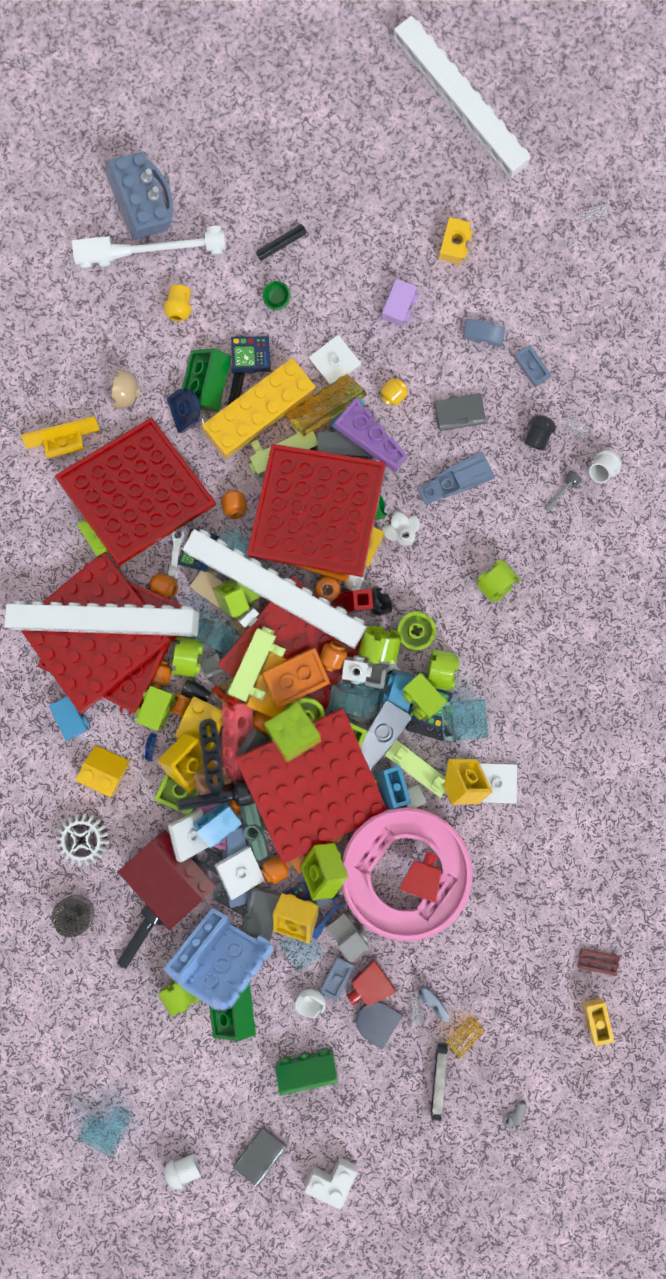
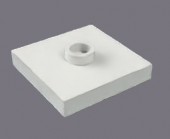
M339 335L309 357L310 362L331 388L361 366V362Z
M479 763L493 791L482 802L516 803L517 765Z
M198 809L168 825L178 862H182L209 847L193 825V823L204 816L203 810Z
M249 846L215 864V868L231 900L265 881Z

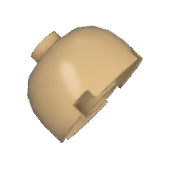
M115 369V373L119 375L118 377L114 376L112 399L115 400V404L111 403V407H130L134 403L135 397L139 398L141 386H137V379L132 373Z

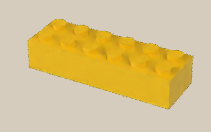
M291 358L202 425L201 431L226 461L313 395L316 386L296 361Z

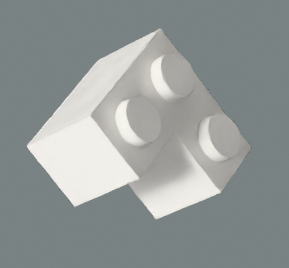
M339 1157L331 1175L313 1167L305 1184V1193L341 1210L357 1175V1165Z

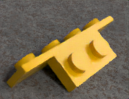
M92 416L21 434V438L27 449L44 445L45 455L47 459L85 450L82 435L100 431V427L96 417Z

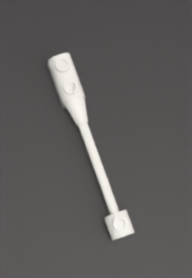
M210 226L206 228L205 238L132 246L129 244H113L110 236L72 240L75 264L80 265L81 269L92 268V263H99V267H108L111 261L132 255V253L206 246L207 252L211 251V255H221L222 250H226L224 230H222L221 226Z

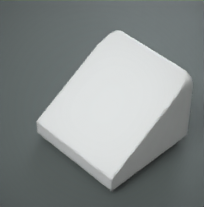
M419 785L407 789L411 800L407 807L417 808L427 803Z

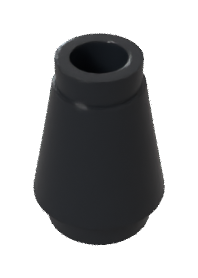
M187 679L181 693L185 694V697L193 698L194 696L207 702L211 691L195 680Z

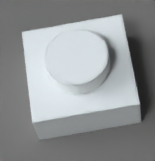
M250 607V610H247L237 620L243 627L247 625L250 627L257 621L256 617L259 613L253 607Z

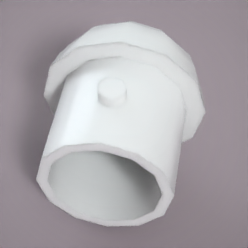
M611 450L599 452L594 457V461H592L589 468L591 479L602 484L606 483L611 477H615L621 470L622 461L620 456Z
M190 1154L177 1161L174 1159L170 1160L165 1166L164 1175L167 1184L172 1189L181 1190L184 1189L185 1184L200 1178L201 1171L194 1154Z

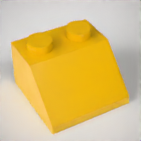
M193 696L183 715L175 738L179 739L183 734H187L197 738L201 743L199 725L205 719L214 720L218 728V734H220L222 730V710ZM207 726L206 729L208 737L211 736L210 726ZM208 743L205 749L211 751L215 743Z
M183 734L157 760L166 774L188 793L195 788L193 786V783L196 781L194 775L204 771L201 743L197 738L187 734ZM213 761L208 763L209 768L216 766Z
M95 745L83 763L75 781L108 797H113L130 761Z
M450 759L448 761L444 789L452 805L479 804L493 792L477 759Z
M282 893L273 912V931L310 944L318 917L319 906L312 901H303L297 899L294 895Z

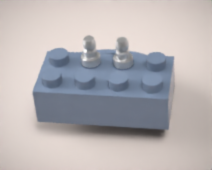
M144 152L108 159L105 172L132 240L166 232L172 222L173 199L168 183L159 169L146 158ZM157 181H158L159 184L161 185V187H162V189H163V191H164V193H165V195H166L167 203H168V209H167L166 206H165V203H164V200H163V195H162L161 189H160V187H159Z

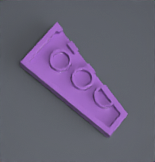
M357 397L333 425L335 429L377 460L386 462V466L395 473L408 457L397 442L385 433L381 424L378 425L372 418L369 410L364 409Z

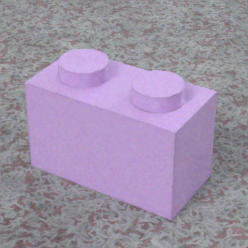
M396 279L382 312V319L403 327L404 322H408L412 311L409 309L411 304L415 305L419 294L416 293L417 286Z

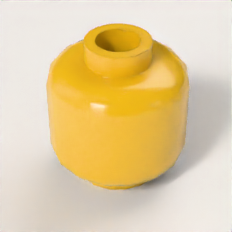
M398 377L396 379L390 378L380 389L383 395L381 400L388 406L391 404L398 406L408 395V386Z

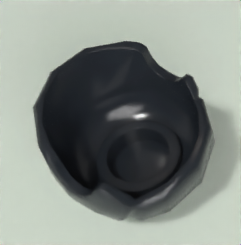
M371 588L373 600L371 613L377 616L390 614L393 609L390 596L382 594L380 592L383 590L382 588Z

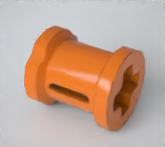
M177 693V699L173 708H170L169 711L183 717L191 699Z

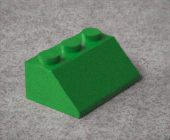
M215 348L191 350L182 389H190L197 395L200 410L219 411L232 357Z
M250 982L242 993L238 992L239 997L232 1007H227L226 1010H218L209 1006L213 1038L241 1041L256 1035Z
M329 1048L319 1049L315 1054H310L309 1052L300 1053L296 1058L285 1056L276 1062L275 1068L279 1096L338 1083V1070L334 1051L329 1050Z

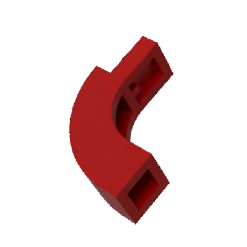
M372 589L352 590L339 594L336 599L329 601V606L334 609L340 607L347 614L373 609Z

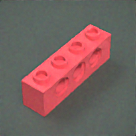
M240 700L241 704L236 703L234 705V712L226 706L227 702H222V765L226 771V776L231 781L244 779L235 757H237L236 753L246 736L253 729V709L245 706L246 702Z

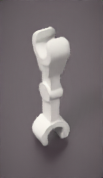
M176 531L172 533L173 551L168 575L177 578L179 551L185 538L183 531L180 538H175Z

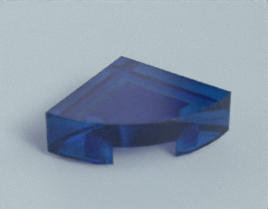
M155 733L149 734L145 746V760L152 761L157 741V734Z

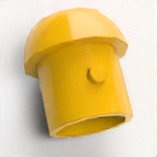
M178 284L169 287L168 299L163 304L167 318L182 322L191 315V289Z

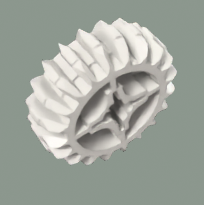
M85 813L82 815V819L79 814H76L75 820L72 817L68 818L69 824L67 822L62 823L65 829H58L62 836L56 837V840H61V843L57 844L56 847L63 848L59 852L60 855L67 854L64 857L65 861L71 857L70 864L74 865L78 860V866L81 867L83 861L86 866H89L90 860L96 863L97 857H103L101 851H107V847L103 846V844L109 843V840L103 839V837L108 836L109 833H102L106 826H98L101 823L100 819L94 823L95 816L91 815L88 819ZM77 824H84L89 826V829L85 832H80L73 827ZM94 831L97 836L96 847L94 846V843L91 841V836L94 833ZM69 833H71L70 836L74 839V844L71 848L68 843ZM87 835L86 840H84L86 843L78 845L80 843L79 840H81L79 837ZM80 848H85L92 852L90 855L85 856L76 854Z

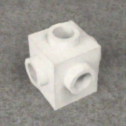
M354 655V658L346 657L342 679L351 680L350 682L353 684L366 682L367 677L371 678L372 666H369L370 662L365 659V656Z

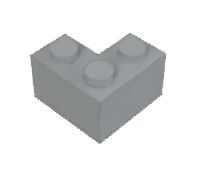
M343 911L326 925V929L338 943V948L351 963L369 948V937L362 928L359 930L356 927L355 923L357 921L352 914H346Z

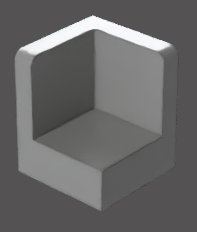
M219 653L201 661L208 679L225 672L217 665L221 660Z
M370 662L369 666H372L371 678L367 677L365 686L384 689L389 665Z

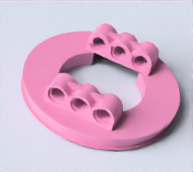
M402 807L389 809L371 817L352 835L342 857V863L348 874L347 880L342 885V890L349 908L364 926L388 939L417 941L436 935L455 921L465 907L470 895L473 872L468 849L460 835L449 823L429 811ZM413 838L429 845L438 855L442 873L436 903L422 898V901L415 909H397L383 902L375 893L371 884L370 872L394 839Z

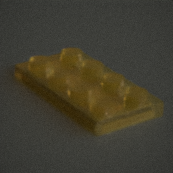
M345 374L313 396L308 397L304 402L291 408L284 416L304 437L347 409L356 397L361 400L367 394L364 388Z

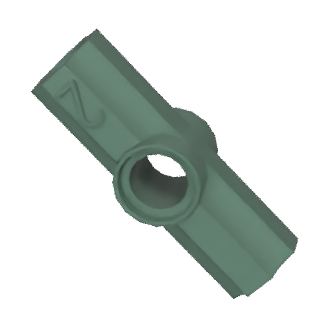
M255 802L253 805L240 807L245 827L244 837L248 840L255 859L262 860L267 858L269 851L264 834L265 824L261 820Z

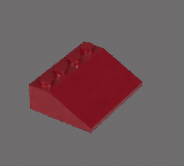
M165 829L117 872L169 931L217 888L191 858L182 862L176 860L171 836Z

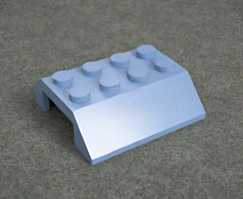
M212 907L164 970L190 994L214 1009L226 1010L227 1007H232L239 997L238 992H243L251 981L249 977H254L263 965L261 961H266L273 948L265 938L258 936L256 940L229 923L228 916Z

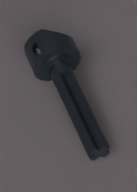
M242 779L233 781L232 790L178 799L177 808L179 811L233 800L237 807L253 805L254 799L248 793L247 784Z
M146 904L141 910L145 919L117 961L121 968L127 969L155 924L163 925Z

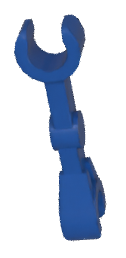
M339 895L334 897V906L324 916L323 921L314 928L312 935L314 939L320 936L325 927L324 925L329 922L336 909H341L345 906L346 900H344L342 905L336 904Z

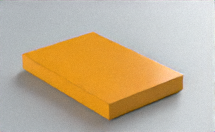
M269 652L261 672L287 659ZM260 672L254 687L265 691L266 694L262 700L250 695L245 706L274 718L284 712L287 705L276 708Z

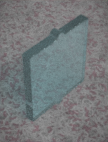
M291 937L279 943L297 972L308 965H312L315 960L324 955L313 937L310 944Z

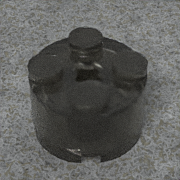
M70 895L53 908L51 914L52 924L58 934L64 937L73 938L79 936L92 925L95 917L94 906L84 896ZM72 912H74L75 916L77 917L74 920L72 919V915H70Z

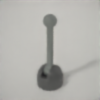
M570 470L565 477L566 485L552 502L545 506V509L551 511L553 505L568 487H575L582 481L581 477Z

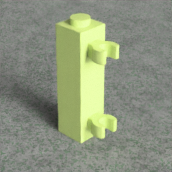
M299 419L292 422L296 435L277 443L278 445L308 450L318 449V440L312 428L303 430ZM257 439L251 442L256 454L250 457L251 463L248 465L253 474L257 473L258 477L265 475L271 447L262 450Z
M264 626L262 629L257 628L228 694L245 702L250 695L260 700L264 698L266 692L255 688L254 685L268 654L273 652L283 657L286 650L274 644L277 636L273 635V630Z
M396 740L384 755L441 798L445 792L446 777Z

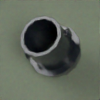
M536 415L528 423L530 428L524 444L545 451L551 434H555L556 425L552 419L543 415Z

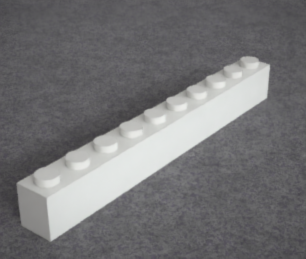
M410 16L394 29L393 39L510 179L528 166L530 161L529 152L519 145L516 136L512 133L510 134L504 122L494 115L491 106L483 102L480 93L473 90L469 80L459 73L457 66L453 62L451 63L448 60L445 51L438 48L433 37L430 34L427 35L423 30L422 24Z
M195 529L193 530L182 549L186 554L355 649L366 630L363 620L355 616L353 619L346 615L347 612L342 608L337 607L334 609L329 606V601L322 597L319 599L313 597V592L304 587L302 589L295 586L296 583L289 578L281 579L278 577L279 573L271 568L266 570L261 567L262 564L253 558L251 560L244 558L245 554L237 549H234V551L227 548L228 544L220 539L214 541L206 531L202 529L200 532Z
M14 601V604H6L4 627L11 630L197 636L199 612L193 610V607L181 606V609H174L173 606L164 605L162 609H157L153 605H143V608H136V605L125 604L123 608L118 607L116 604H106V607H99V604L87 603V606H81L79 603H69V606H62V603L51 602L50 605H44L43 602H32V605H26V602Z

